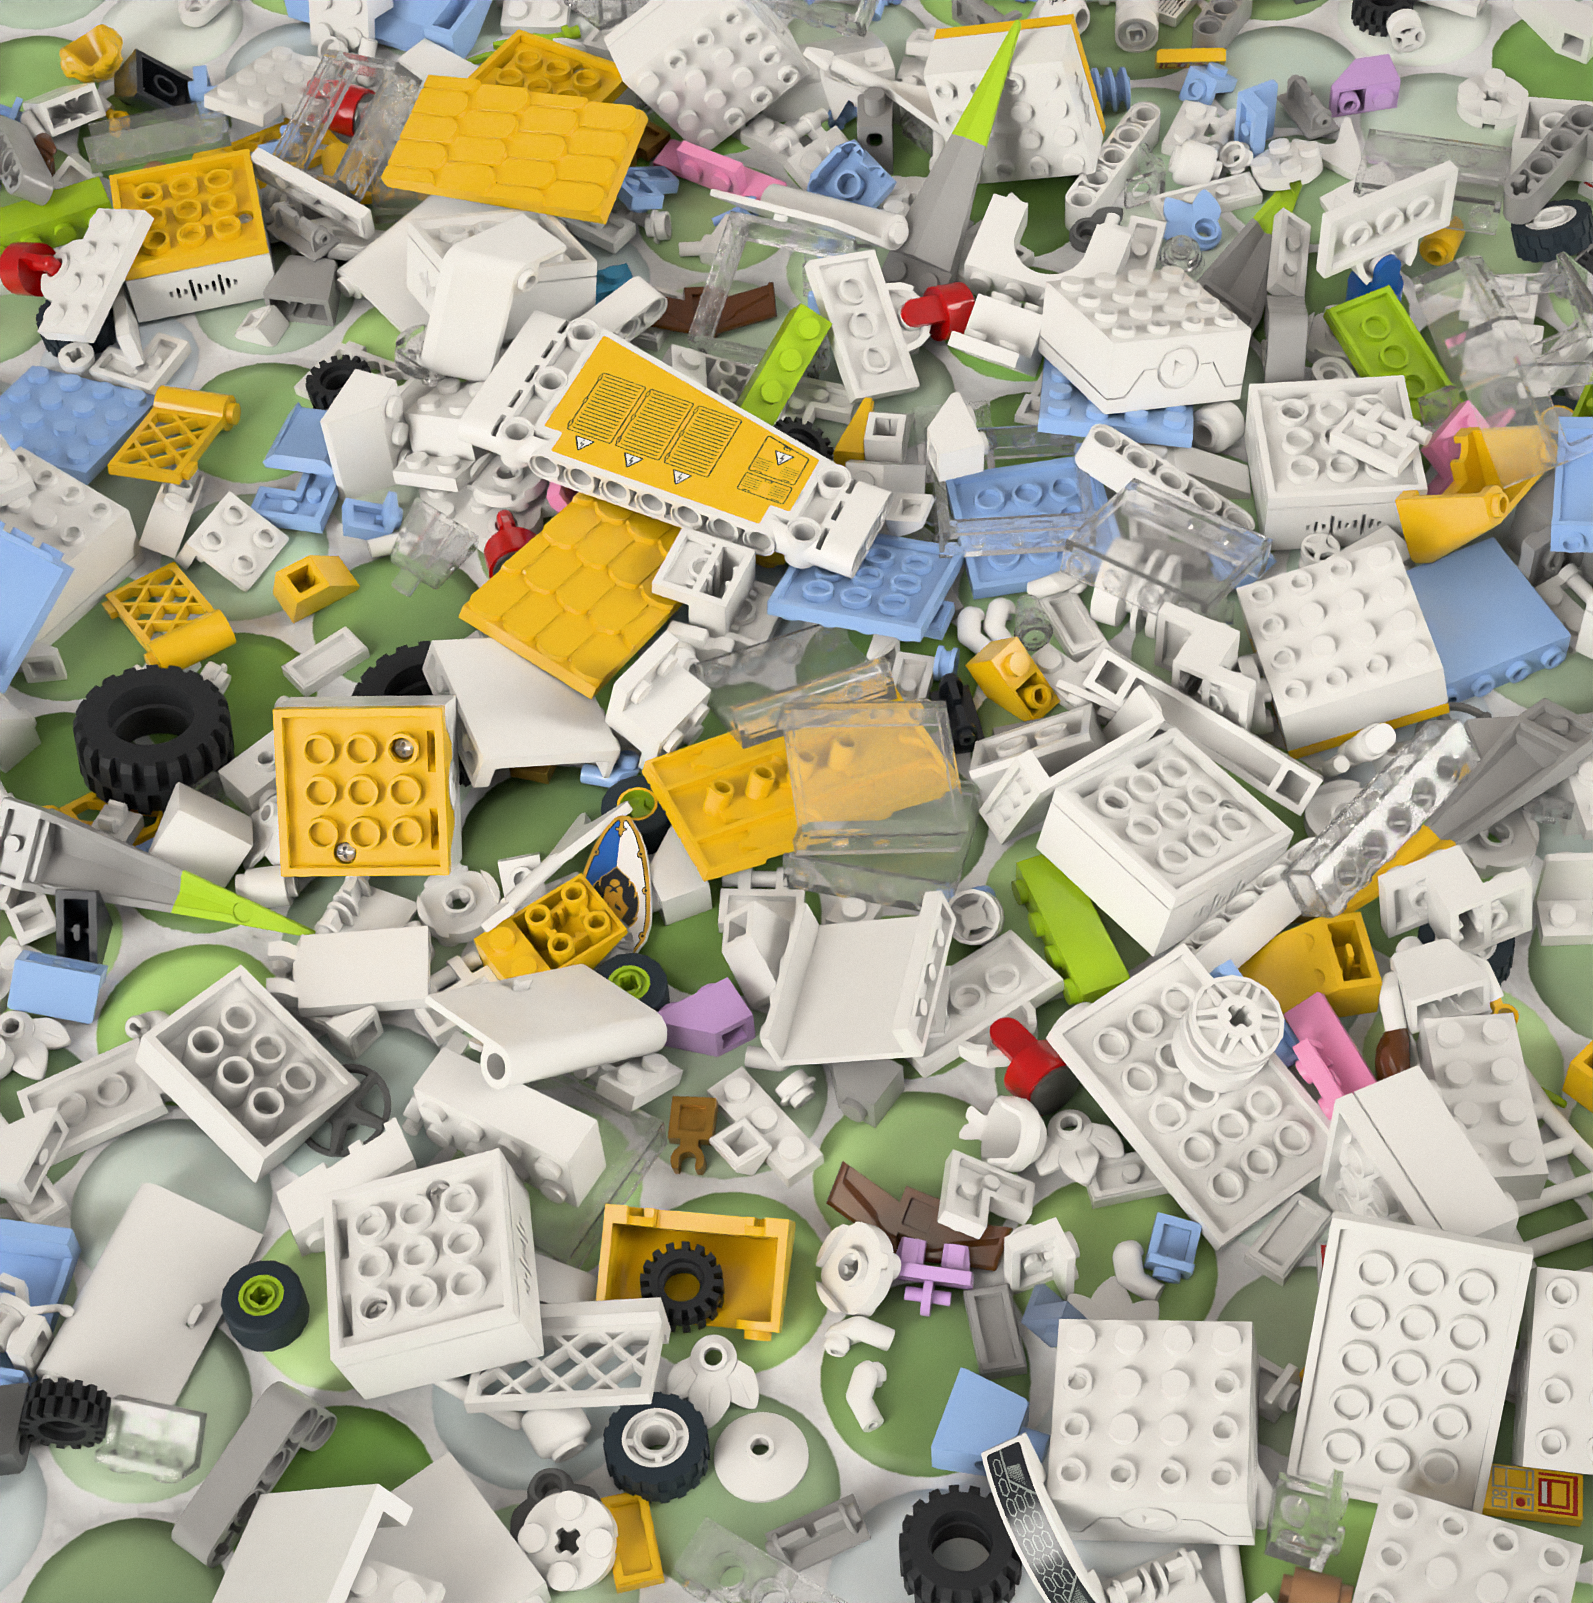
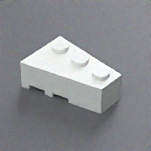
M396 1117L384 1123L386 1132L364 1145L359 1139L348 1146L350 1155L329 1168L323 1162L276 1192L302 1257L310 1253L325 1251L323 1194L417 1170L415 1159Z

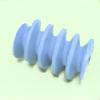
M1110 67L1105 68L1102 77H1100L1097 68H1092L1090 73L1101 111L1104 112L1106 103L1110 102L1113 111L1117 112L1121 101H1124L1128 111L1130 109L1131 91L1130 77H1128L1125 67L1119 68L1116 77H1114Z

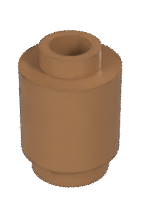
M1295 1566L1294 1576L1283 1574L1278 1603H1351L1354 1586L1342 1583L1341 1577Z

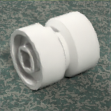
M1116 0L1115 41L1120 48L1130 53H1141L1155 46L1158 40L1159 29L1158 0Z
M976 889L963 890L954 895L948 902L956 917L952 937L960 943L968 945L987 944L996 939L1002 931L1005 922L1004 908L991 893Z

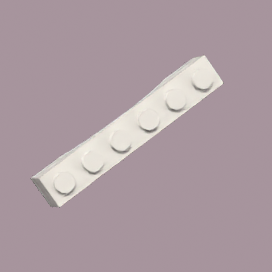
M1109 647L1104 648L1083 685L1119 707L1123 705L1135 688L1142 685L1147 694L1154 696L1161 706L1162 716L1165 719L1159 727L1161 730L1166 732L1175 727L1210 759L1299 816L1302 815L1324 779L1322 775Z

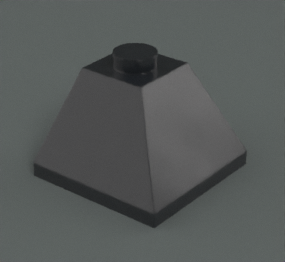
M135 49L114 74V97L120 99L126 105H132L143 112L190 127L196 123L195 102H191L188 90V81H193V79L146 53Z

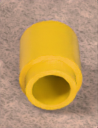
M1451 213L1449 226L1423 237L1419 246V252L1426 262L1435 266H1445L1453 261L1465 236L1464 223L1461 218Z

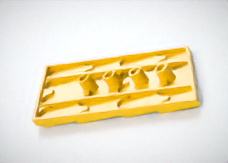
M437 75L427 76L423 85L424 88L420 91L411 111L412 114L409 115L399 137L400 140L397 141L387 163L388 166H386L381 176L387 187L606 225L648 122V117L643 110L635 109L632 105L588 101L586 97L528 92L523 87L483 84L478 79Z
M578 492L573 497L572 502L544 525L541 532L502 565L500 571L471 595L470 600L463 605L458 618L495 639L584 696L592 699L684 604L652 593V581L682 528Z
M888 676L647 760L642 770L645 779L651 785L650 787L662 809L666 811V816L678 837L681 838L683 846L694 865L697 866V870L704 882L766 864L769 858L816 845L821 842L822 838L890 819L893 813L941 800L945 794L954 791L958 782Z

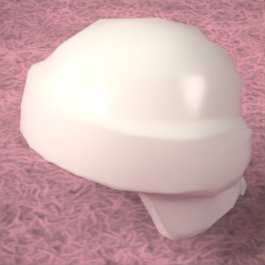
M1000 1095L994 1100L988 1114L985 1115L973 1106L967 1109L966 1118L969 1123L963 1126L959 1132V1138L964 1140H981V1161L1014 1173L1023 1171L1027 1166L1037 1161L1043 1153L1047 1141V1129L1038 1110L1027 1099Z

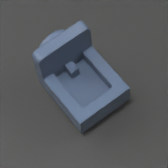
M1037 1284L1034 1286L1021 1323L1050 1348L1057 1347L1059 1319L1087 1318L1068 1301L1061 1299L1047 1285Z

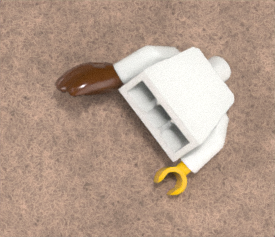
M94 82L63 86L23 102L25 111L22 113L20 122L26 125L52 177L55 174L53 156L57 153V149L51 137L101 117L109 119V132L112 136L120 137L121 129L128 133L130 132V115L125 111H114L115 107L97 91Z
M1409 936L1398 943L1396 953L1390 958L1391 971L1383 977L1379 996L1385 1032L1376 1048V1080L1381 1081L1410 1069V1037L1408 1030L1411 1034L1420 1032L1423 1019L1472 1016L1488 1011L1491 1008L1492 1012L1490 1014L1513 1013L1515 1023L1517 1024L1519 1018L1518 1011L1510 1004H1503L1501 997L1504 996V993L1491 965L1486 959L1461 950L1450 939L1443 938L1422 944L1417 937Z

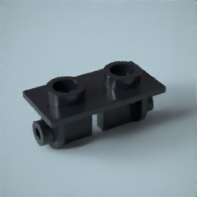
M954 673L945 674L941 678L939 690L929 692L947 756L973 752L975 742L985 739L969 685L963 686L962 680Z

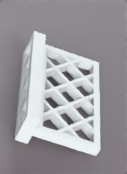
M661 1297L540 1304L544 1350L557 1351L542 1361L537 1357L525 1360L533 1368L516 1380H513L507 1372L523 1361L471 1373L464 1400L467 1413L651 1404L662 1344L669 1343L671 1332ZM648 1345L634 1356L624 1350L627 1346ZM603 1347L587 1359L578 1352L583 1348ZM615 1355L624 1362L607 1375L598 1369L599 1366ZM569 1358L578 1364L561 1378L552 1371ZM633 1372L642 1377L640 1387L620 1388L617 1386L619 1382ZM588 1374L597 1381L587 1390L574 1391L571 1386ZM542 1377L551 1383L540 1393H528L525 1391L526 1388ZM497 1379L506 1386L495 1395L481 1396L482 1390Z

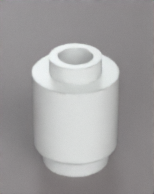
M281 865L246 869L245 874H237L235 878L236 894L266 908L291 906L293 904V897H297L300 894L298 876L281 877Z

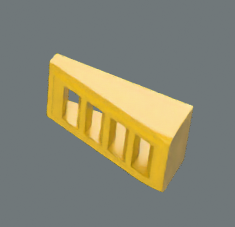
M864 398L833 452L834 463L845 467L846 462L851 459L865 460L864 436L869 412L874 411V401H872V398Z

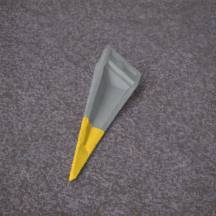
M1543 698L1514 718L1490 750L1435 813L1374 874L1331 911L1329 916L1355 912L1379 897L1378 876L1385 874L1391 868L1399 865L1405 866L1423 859L1433 851L1445 850L1455 845L1463 844L1577 772V764L1593 753V722L1546 698Z

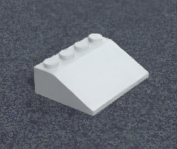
M872 31L797 45L802 55L807 46L829 50L838 58L885 79L895 81V66L888 48ZM803 55L811 73L759 112L760 115L763 114L780 123L800 119L807 112H815L819 108H824L828 113L830 107L821 81L819 66Z
M242 965L236 967L142 1035L135 1060L254 1183H257L291 1156L361 1085Z

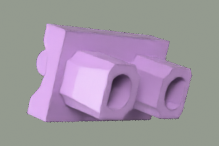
M902 1237L896 1252L901 1260V1270L896 1280L924 1284L923 1288L906 1286L904 1300L921 1302V1316L930 1317L933 1304L950 1306L952 1292L935 1290V1285L965 1290L973 1289L974 1275L970 1272L968 1246L944 1244L941 1267L924 1265L926 1241Z

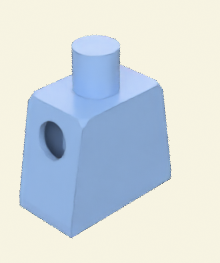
M961 1367L931 1445L932 1467L987 1476L981 1453L1025 1432L1040 1462L1043 1463L1049 1448L1051 1435L1027 1428L1030 1403L1025 1398Z

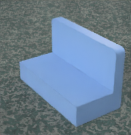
M1274 79L1238 92L1234 141L1248 144L1250 151L1253 152V159L1264 152L1265 140L1271 138L1274 133L1278 84Z
M23 950L15 959L7 1006L13 1010L90 1024L95 1017L99 990L105 983L108 966Z

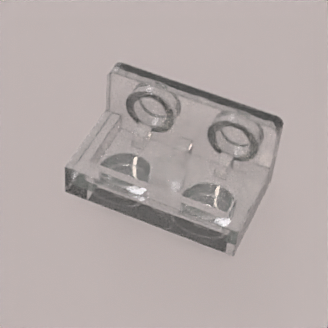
M119 1394L112 1398L106 1444L95 1451L94 1461L108 1464L109 1469L117 1473L127 1474L140 1471L153 1474V1479L158 1482L178 1483L200 1468L207 1413Z
M1333 1469L1326 1486L1282 1472L1278 1473L1273 1484L1265 1555L1321 1573L1329 1555L1338 1556L1345 1536V1527L1338 1525V1521L1342 1520L1349 1499V1492L1342 1490L1344 1471Z

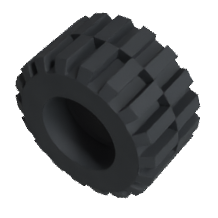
M959 1484L949 1485V1493L942 1495L937 1488L929 1492L928 1503L919 1499L913 1505V1516L906 1514L902 1522L903 1533H899L900 1572L908 1596L914 1594L915 1603H1002V1600L1010 1603L1015 1595V1585L1020 1584L1022 1561L1001 1518L993 1493L990 1492L985 1498L980 1496V1487L970 1485L969 1492H959ZM954 1538L974 1540L981 1544L989 1553L984 1563L969 1571L947 1569L940 1565L932 1555L942 1543Z

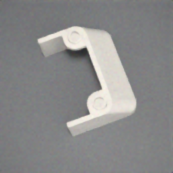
M523 213L454 244L445 254L441 264L421 355L422 364L436 374L476 382L486 381L513 342L502 344L513 298L523 292H529L538 281L540 263L565 252L567 245Z

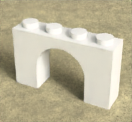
M993 194L964 263V284L970 285L978 291H995L1007 295L1015 301H1024L1043 308L1047 281L1061 280L1064 276L1095 277L1097 273L1101 272L1114 275L1122 274L1130 255L1132 234L1097 224L1084 257L1075 267L1059 274L1038 273L1026 267L1016 254L1027 226L1028 203Z

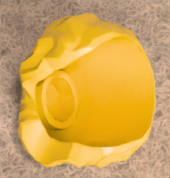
M100 24L75 41L62 47L59 55L63 74L69 79L75 78L82 83H99L113 78L123 62L121 55L123 39L114 28Z

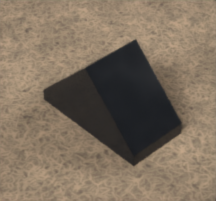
M56 889V956L103 965L113 923L100 891Z

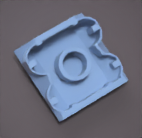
M853 139L837 145L811 173L807 191L877 209L893 191L897 182Z
M298 402L288 414L263 461L265 467L332 476L333 470L320 423L327 410L305 408Z

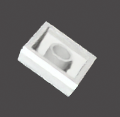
M178 782L175 785L148 853L225 888L253 847L252 818Z

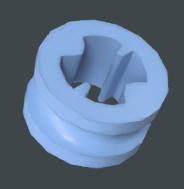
M938 645L934 660L933 680L939 681L943 675L948 673H954L957 676L959 648L953 647L951 651L945 649V646Z

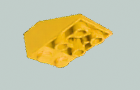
M580 873L503 920L489 932L480 934L474 938L483 967L488 965L498 980L578 964H585L593 970L628 931L586 877Z
M1361 911L1318 917L1280 933L1238 968L1243 977L1251 978L1270 991L1279 1002L1282 1014H1285L1316 992L1325 995L1338 1018L1374 1013L1378 1010L1382 980Z

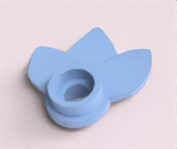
M1203 189L1198 193L1193 204L1166 197L1163 205V215L1167 221L1164 239L1173 245H1191L1193 248L1201 251L1215 248L1221 240L1222 231L1218 223L1221 208L1213 195L1206 189ZM1198 233H1205L1208 237H1203Z

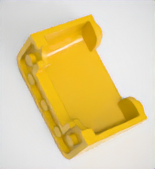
M1548 423L1461 428L1453 436L1455 444L1461 443V453L1459 459H1453L1450 462L1454 481L1441 495H1420L1418 490H1406L1395 499L1408 552L1414 563H1434L1496 527L1506 518L1556 458L1557 445L1555 440L1551 438Z
M605 1204L596 1301L642 1298L640 1273L644 1274L643 1265L647 1259L653 1262L652 1253L659 1248L662 1254L667 1252L666 1244L674 1242L675 1250L682 1249V1241L690 1242L691 1250H695L697 1244L705 1247V1255L712 1252L716 1257L717 1265L720 1264L725 1292L723 1294L724 1303L722 1308L717 1307L718 1316L713 1321L707 1317L705 1319L706 1326L744 1329V1339L771 1341L772 1332H782L796 1222L789 1219L766 1217V1219L762 1218L761 1220L756 1217L747 1216L739 1217L654 1208L644 1209L629 1207L628 1205ZM680 1273L669 1278L665 1284L664 1291L672 1300L688 1301L697 1295L700 1283L693 1275Z

